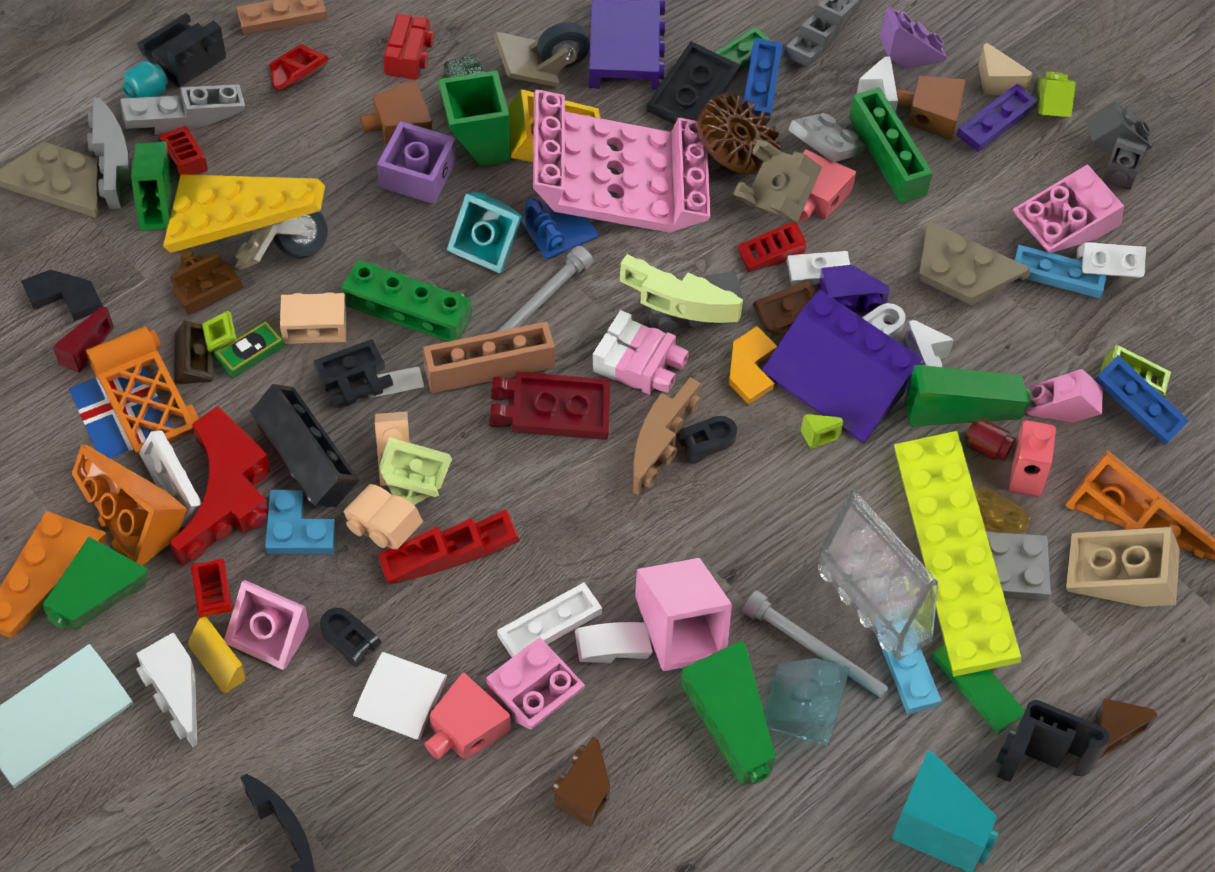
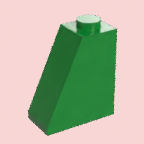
M167 142L137 143L131 180L140 231L167 229L171 216V178Z
M88 536L43 603L45 614L48 615L47 620L61 629H64L66 626L73 630L79 629L145 586L149 580L148 569Z

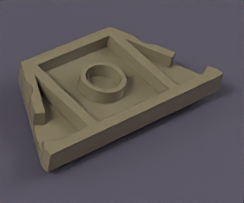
M42 142L0 169L1 188L97 218L99 215L97 198L99 196V163L97 158Z
M929 221L927 224L919 273L921 282L969 305H974L984 300L990 294H996L1005 290L1007 283L1019 277L1022 281L1029 277V267Z

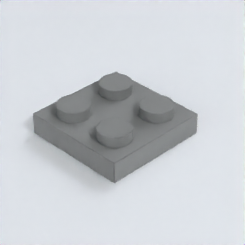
M825 113L795 119L788 128L791 133L832 162L859 156L866 146L858 140L859 137L856 133L841 128L836 124V120L832 116Z
M986 532L1004 598L1048 600L1051 595L1047 536Z

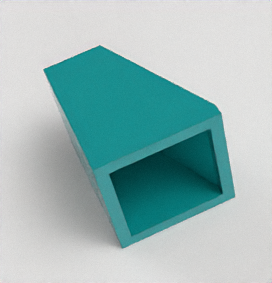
M927 751L891 839L961 870L973 872L977 863L985 864L989 852H991L999 833L993 830L997 816L934 753Z

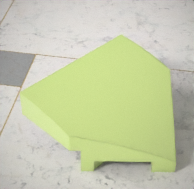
M389 437L379 470L392 495L400 496L415 505L430 496L434 498L439 496L437 490L442 486L452 458L448 453Z

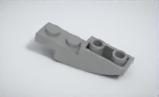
M234 84L181 87L180 96L124 98L120 100V109L125 129L152 127L154 135H160L183 126H187L191 130L217 123L245 110V103L240 85Z
M93 98V110H88L89 127L92 128V133L87 134L89 151H94L98 159L100 172L104 174V179H99L98 182L100 197L106 198L108 209L121 208V185L132 184L131 161L122 129L116 117L100 98Z

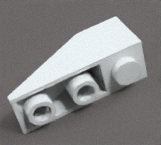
M173 632L136 653L141 665L136 670L145 686L147 687L152 684L157 691L153 697L163 713L168 710L174 718L170 723L179 739L182 740L186 737L191 746L195 747L197 746L195 671L191 658Z

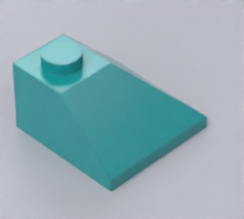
M466 193L447 251L495 272L502 273L522 216L505 202L484 193Z

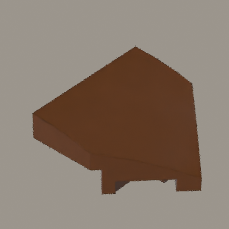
M183 251L180 257L182 263L178 271L170 277L173 284V294L188 315L243 288L241 279L228 263H223L220 253H215L209 257L194 256L191 251Z
M810 280L758 299L752 305L765 330L784 337L800 312L816 293Z

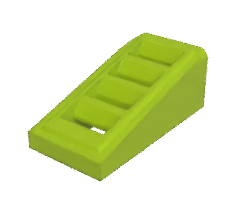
M1117 344L1106 354L1100 373L1119 355L1139 375L1140 372L1144 373L1143 378L1163 397L1165 396L1171 371ZM1152 376L1157 377L1155 384L1151 382Z

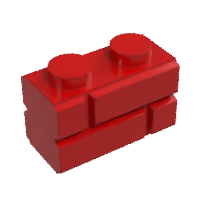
M400 13L396 15L383 56L384 72L386 75L403 76V78L417 80L421 69L427 68L429 57L428 52H426L427 47L432 48L435 39V31L430 30V20L428 18L419 16L413 18L411 15Z

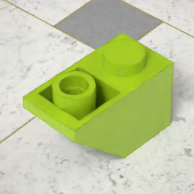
M1046 71L1045 77L1037 76V113L1041 115L1071 117L1076 82L1069 80L1067 74Z

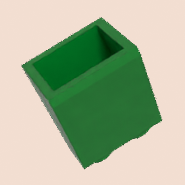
M494 70L438 79L449 128L482 167L510 162V119L498 71Z

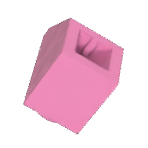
M1083 369L1028 386L1031 402L1030 406H1026V413L1029 416L1075 423L1102 414L1103 387Z

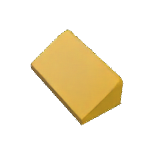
M199 618L189 638L188 646L223 693H227L245 681L246 677L243 666L208 618Z

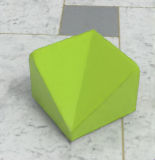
M806 414L803 416L801 433L810 448L815 449L839 440L843 420L839 417Z

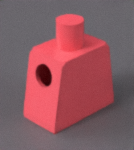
M805 149L803 154L822 166V169L799 220L807 221L811 214L824 219L850 195L853 190L856 171Z
M1028 420L1023 421L1014 442L1009 492L1041 497L1053 460L1055 426ZM1028 465L1036 466L1033 474L1026 472L1024 468Z
M463 672L432 710L430 726L436 734L424 745L427 751L437 760L451 748L461 758L468 759L511 730V715Z

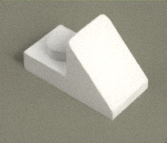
M889 56L882 58L860 78L857 94L880 87L896 112L898 98L891 58Z
M908 321L904 336L907 348L923 358L922 365L942 367L940 359L950 355L954 342L953 339L918 321Z

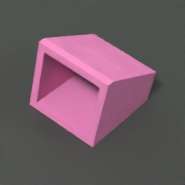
M700 558L637 569L635 598L663 671L687 667L728 647L732 603Z

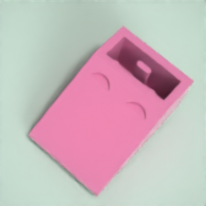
M1087 164L1015 207L1013 212L1048 253L1083 244L1084 242L1097 240L1122 225L1124 205Z

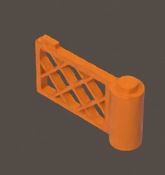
M146 326L85 350L90 365L99 379L136 456H140L139 452L144 443L139 444L136 439L140 426L154 431H163L170 443L193 433L192 424L199 419L193 405H185L157 351V348L161 347V343L154 329L149 331ZM156 363L159 371L154 380L139 375L143 367ZM119 377L130 380L125 392L111 389L108 382ZM136 382L151 386L146 399L131 395ZM157 388L171 393L172 396L168 405L152 401ZM116 397L121 399L120 403H118ZM127 401L143 405L137 418L123 413ZM149 407L164 412L159 424L143 420ZM170 414L183 417L186 425L177 429L165 427ZM129 423L134 424V426H133L132 429H131Z

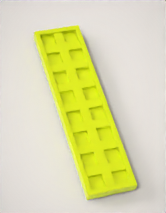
M954 431L894 444L895 455L953 677L1021 663V654L958 432Z

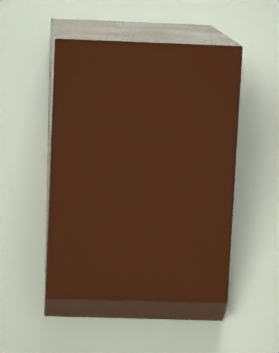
M1104 698L1096 712L1095 724L1104 727L1108 731L1109 740L1098 760L1147 731L1158 715L1154 709Z

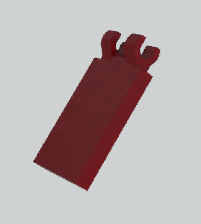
M518 371L515 372V379L493 377L491 399L504 400L509 398L508 406L498 403L491 404L489 426L503 427L507 424H512L511 432L608 439L610 379Z

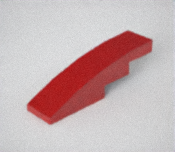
M505 509L479 522H475L473 518H470L444 531H441L437 526L405 541L397 550L389 548L378 553V557L387 582L393 584L468 563L520 542V538L510 513Z

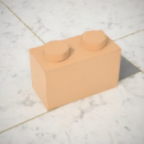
M295 293L292 295H281L280 329L285 344L346 342L347 311L344 293Z

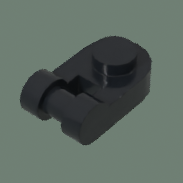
M715 416L682 428L678 431L676 437L680 445L686 447V456L689 462L698 463L708 455L731 447L736 441L737 426L732 419L726 416ZM703 436L705 441L698 444L696 439Z
M343 608L330 609L321 617L320 629L323 638L344 655L346 660L354 667H358L365 660L364 655L368 651H374L382 643L380 638L371 629ZM354 635L361 639L355 646L349 642Z

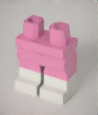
M620 310L609 327L608 334L604 335L593 353V372L630 387L642 389V392L651 395L654 388L669 393L675 383L676 373L666 370L669 365L683 370L688 362L689 351L676 345L675 335L668 332L665 334L656 328H648L631 320V314Z

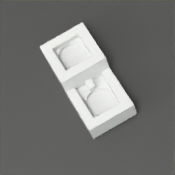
M645 622L605 623L580 627L575 630L579 662L611 664L616 657L647 659L652 654L650 636Z

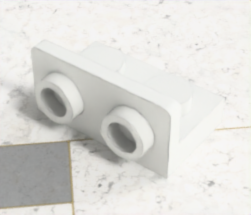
M1084 242L1077 248L1076 260H1082V272L1084 274L1141 278L1145 273L1146 247Z

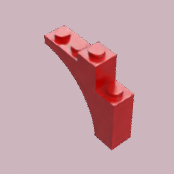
M216 406L192 424L196 442L202 447L209 461V481L204 499L190 523L170 541L174 558L182 566L191 560L201 557L209 546L217 540L225 539L233 528L236 527L245 535L251 529H257L263 525L268 517L267 500L253 486V484L262 482L267 474L271 472L268 456L219 406Z

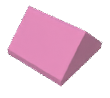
M244 580L239 589L224 641L233 648L284 670L310 629L306 607Z

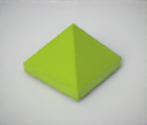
M229 311L202 323L209 352L237 339L231 312Z

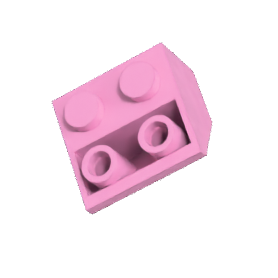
M541 637L486 677L487 694L511 715V721L530 730L585 688V684Z

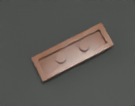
M270 0L237 6L243 35L327 19L323 0Z

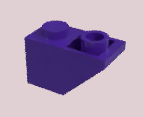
M853 265L821 268L819 289L851 311L871 312L880 305L887 304L890 293L889 286Z

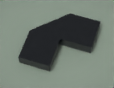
M50 269L21 280L33 309L64 299L73 320L76 321L92 315L103 306L92 282L87 279Z

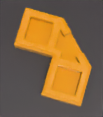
M758 326L733 341L729 385L748 405L773 390L774 383L757 365L771 357L777 346Z

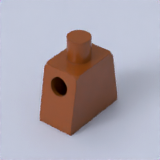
M921 76L918 78L915 92L898 88L897 106L911 109L908 120L910 126L952 140L966 80Z
M416 80L375 95L373 97L374 113L360 116L363 133L380 130L385 144H388L400 121L432 130V120Z

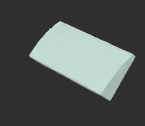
M90 644L0 705V770L14 788L133 705L129 695Z

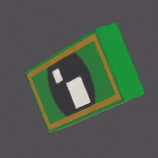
M265 320L237 337L236 340L214 351V355L229 375L235 378L283 348L285 341L271 324Z

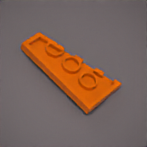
M46 511L0 586V635L13 639L43 608L42 603L47 599L88 536L104 544L108 539L106 532Z

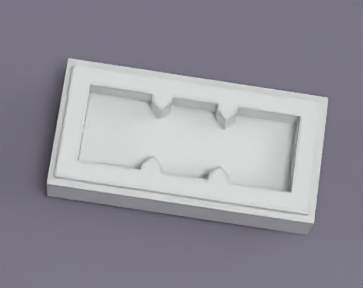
M847 251L788 255L786 261L791 286L810 280L812 285L819 284L821 268L850 265Z

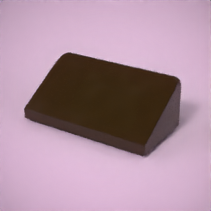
M184 320L175 332L174 383L212 382L213 351L209 352L207 349L202 324Z

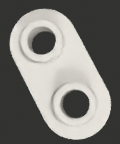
M887 303L880 305L862 318L893 338L902 331L906 317L902 308L895 304ZM884 322H891L892 325L885 324Z

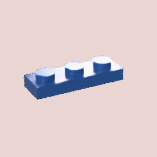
M754 38L743 103L749 100L750 106L757 104L752 112L758 116L764 111V116L770 117L783 43Z
M1119 355L1094 379L1164 445L1189 421Z

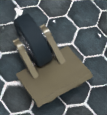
M562 22L549 27L542 33L539 40L497 31L493 35L508 77L554 87L559 85L557 74L563 68L571 67L583 60L590 49V40L587 32L581 25L574 22Z
M318 211L251 230L250 232L253 233L248 243L244 242L236 253L235 257L238 258V261L234 268L240 271L259 263L272 240H274L276 246L284 254L290 257L306 258L314 255L323 247L328 235V227L323 214Z

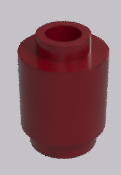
M983 418L978 423L972 421L964 437L969 440L967 447L993 460L998 458L1002 461L1006 459L1015 441V438L1009 435V431Z

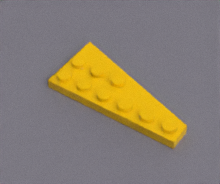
M181 174L163 247L170 253L318 212L321 210L325 185L319 179Z

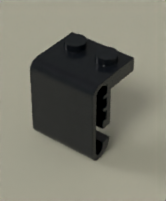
M184 13L137 43L138 48L152 64L157 63L164 71L166 77L175 86L180 88L226 58L221 26L214 20L204 27L199 23L191 27L188 24L191 22L190 15Z
M1033 700L1027 705L1016 730L1009 729L995 761L1001 764L997 777L1011 782L1024 754L1058 768L1066 752L1080 757L1073 775L1085 776L1091 772L1109 740V733L1102 726L1040 700Z

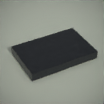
M690 41L646 105L647 111L674 125L678 117L697 121L699 113L711 98L714 99L717 95L720 97L721 94L726 93L740 72L741 65Z

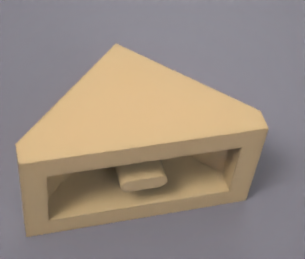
M984 44L978 64L983 96L1002 95L1016 84L1027 91L1032 72L990 44Z

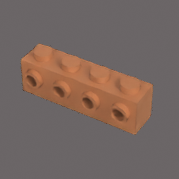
M547 322L423 347L424 368L431 394L491 382L493 377H515L516 371L534 373L555 368V345Z

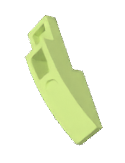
M628 254L621 262L620 282L640 291V303L672 316L702 322L730 323L738 322L741 318L743 299L731 291H725L711 284L705 278L687 273L681 281L671 273L663 272L650 266L646 261L636 259Z

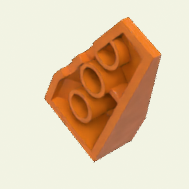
M88 445L80 446L72 471L74 479L87 502L94 503L101 515L98 521L102 528H108L114 538L111 544L115 551L143 566L169 545L170 541L178 535L187 509L167 491Z

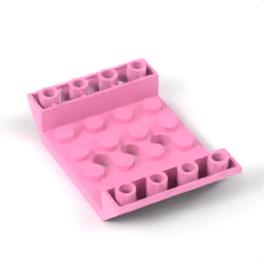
M535 90L533 189L554 212L668 233L709 220L708 151L700 140L697 121L678 117L672 131L667 132L565 112V95ZM609 145L616 146L619 151L611 150ZM608 168L616 169L620 175L612 174ZM608 191L616 192L620 198H613Z

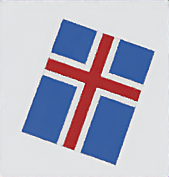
M143 367L139 375L149 378ZM97 377L69 388L96 451L111 459L133 450ZM119 377L108 383L111 389L125 392L130 380ZM136 382L131 395L146 399L151 386ZM155 392L152 401L161 403ZM116 397L118 403H120L121 399ZM127 401L123 413L137 418L143 405ZM149 407L143 420L159 424L164 412ZM168 419L167 422H166V424H165V427H169V428H172V429H173V427H172V425H171V423H170V421H169V419ZM129 423V425H130V427H131V429H132L133 426H134V424ZM140 426L136 434L138 443H144L150 432L154 430Z

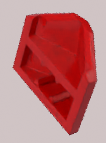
M298 45L269 63L272 86L279 91L308 79L323 70L329 61L328 56L305 45Z

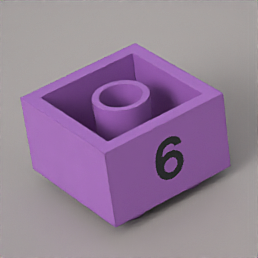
M400 121L377 163L379 188L435 204L457 161L456 137Z

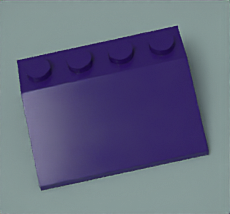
M819 289L800 312L762 371L770 380L821 415L842 418V429L864 444L905 394L914 365H922L923 358Z

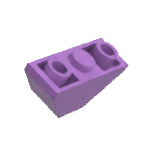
M890 6L885 10L880 40L892 61L906 69L942 62L947 58L942 48L944 42L936 32L930 33L922 23L913 22L903 11L900 13Z

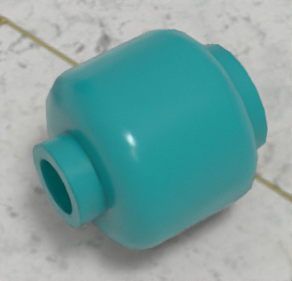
M143 61L125 71L123 75L124 84L121 87L127 98L160 97L165 93V85L168 84V80L164 71L157 63L152 64L151 62Z

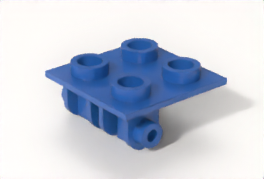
M535 198L526 201L525 212L520 214L522 216L521 224L545 260L599 237V234L586 217L554 212L547 203L542 205L541 201Z

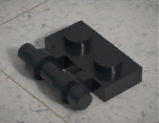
M373 339L313 360L314 368L326 392L337 387L340 390V393L329 396L333 408L344 404L346 406L353 405L357 399L370 394L373 396L382 394L383 389L394 386L390 374L380 378L376 375V373L385 370V363ZM365 377L366 383L351 388L349 383Z

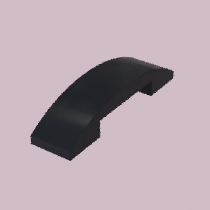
M248 774L241 776L240 779L244 792L260 820L274 813L300 859L298 862L290 865L291 872H316L307 837L290 807L275 791L260 780Z

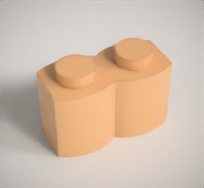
M369 484L343 511L348 520L346 524L354 534L370 537L381 548L387 546L397 550L423 522L415 505L400 496L391 495L383 488L373 484Z

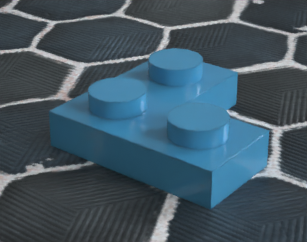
M270 490L266 553L334 555L335 520L303 519V490Z

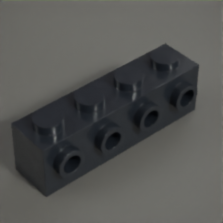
M272 384L250 410L257 421L258 428L267 435L273 444V450L283 458L289 467L291 476L303 487L306 492V498L315 506L337 507L360 481L296 389L290 386Z

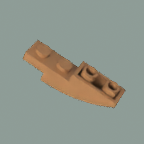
M691 377L673 399L661 393L644 420L636 444L633 467V493L637 496L645 487L650 488L659 475V469L663 464L669 465L677 452V448H675L676 434L681 430L684 418L688 413L694 414L702 401V398L699 397L701 383Z

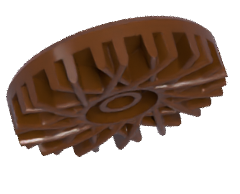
M723 93L720 97L717 95L714 99L711 98L697 118V130L702 144L709 154L726 168L741 174H758L763 161L753 155V149L757 140L770 143L780 150L781 142L775 141L779 135V132L775 131L776 126L766 127L771 118L764 116V111L758 116L752 112L757 104L750 106L749 100H746L742 105H739L740 95L734 98L731 94L726 98Z

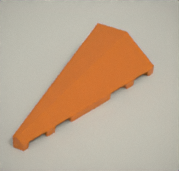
M1109 450L1090 469L1065 504L1071 510L1076 509L1087 513L1098 520H1105L1122 526L1125 530L1171 527L1179 548L1192 552L1195 556L1215 561V538Z

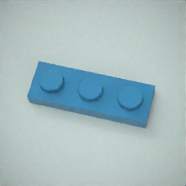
M1018 245L1014 261L1030 268V275L1027 280L1101 298L1107 275L1084 274L1082 272V261Z

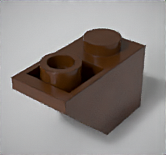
M592 737L586 746H579L571 761L574 765L568 774L564 772L560 774L552 789L555 792L554 806L590 828L605 807L610 795V783L600 743L595 737Z

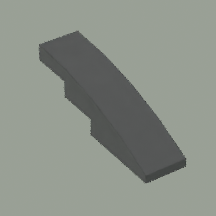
M863 0L820 1L816 5L814 15L801 25L799 35L786 45L783 56L809 67L837 37Z

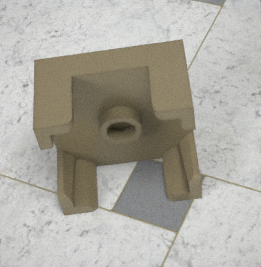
M757 140L752 153L761 159L763 164L752 188L743 182H739L733 195L751 207L798 222L822 166L805 154L794 151L793 155L781 152L768 142Z

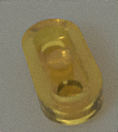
M980 487L974 490L982 520L986 527L997 533H1026L1029 525V516L1023 508L991 488ZM981 499L987 500L990 503H983ZM1008 517H1014L1018 521H1011Z

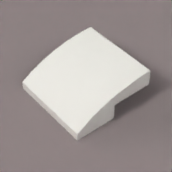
M382 652L366 683L353 716L420 740L432 707L435 708L447 675Z

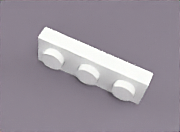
M151 431L139 454L156 486L167 491L187 509L181 527H186L202 504L200 497L195 492L186 471L182 468L163 431Z
M582 583L498 629L497 636L513 658L539 637L546 644H549L602 614V607L586 584Z

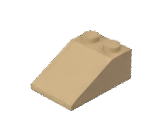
M1172 528L1072 533L1066 584L1067 591L1141 607L1176 605L1180 549Z

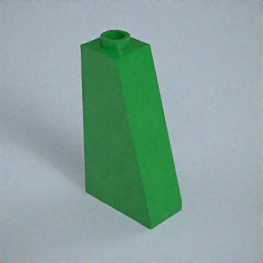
M914 365L904 401L910 427L972 423V421L979 422L981 418L987 421L1022 419L1026 406H1030L1031 396L1029 388L1024 387L1022 375Z
M743 640L683 668L680 684L741 786L751 781L753 784H757L767 779L771 775L776 757L747 648Z

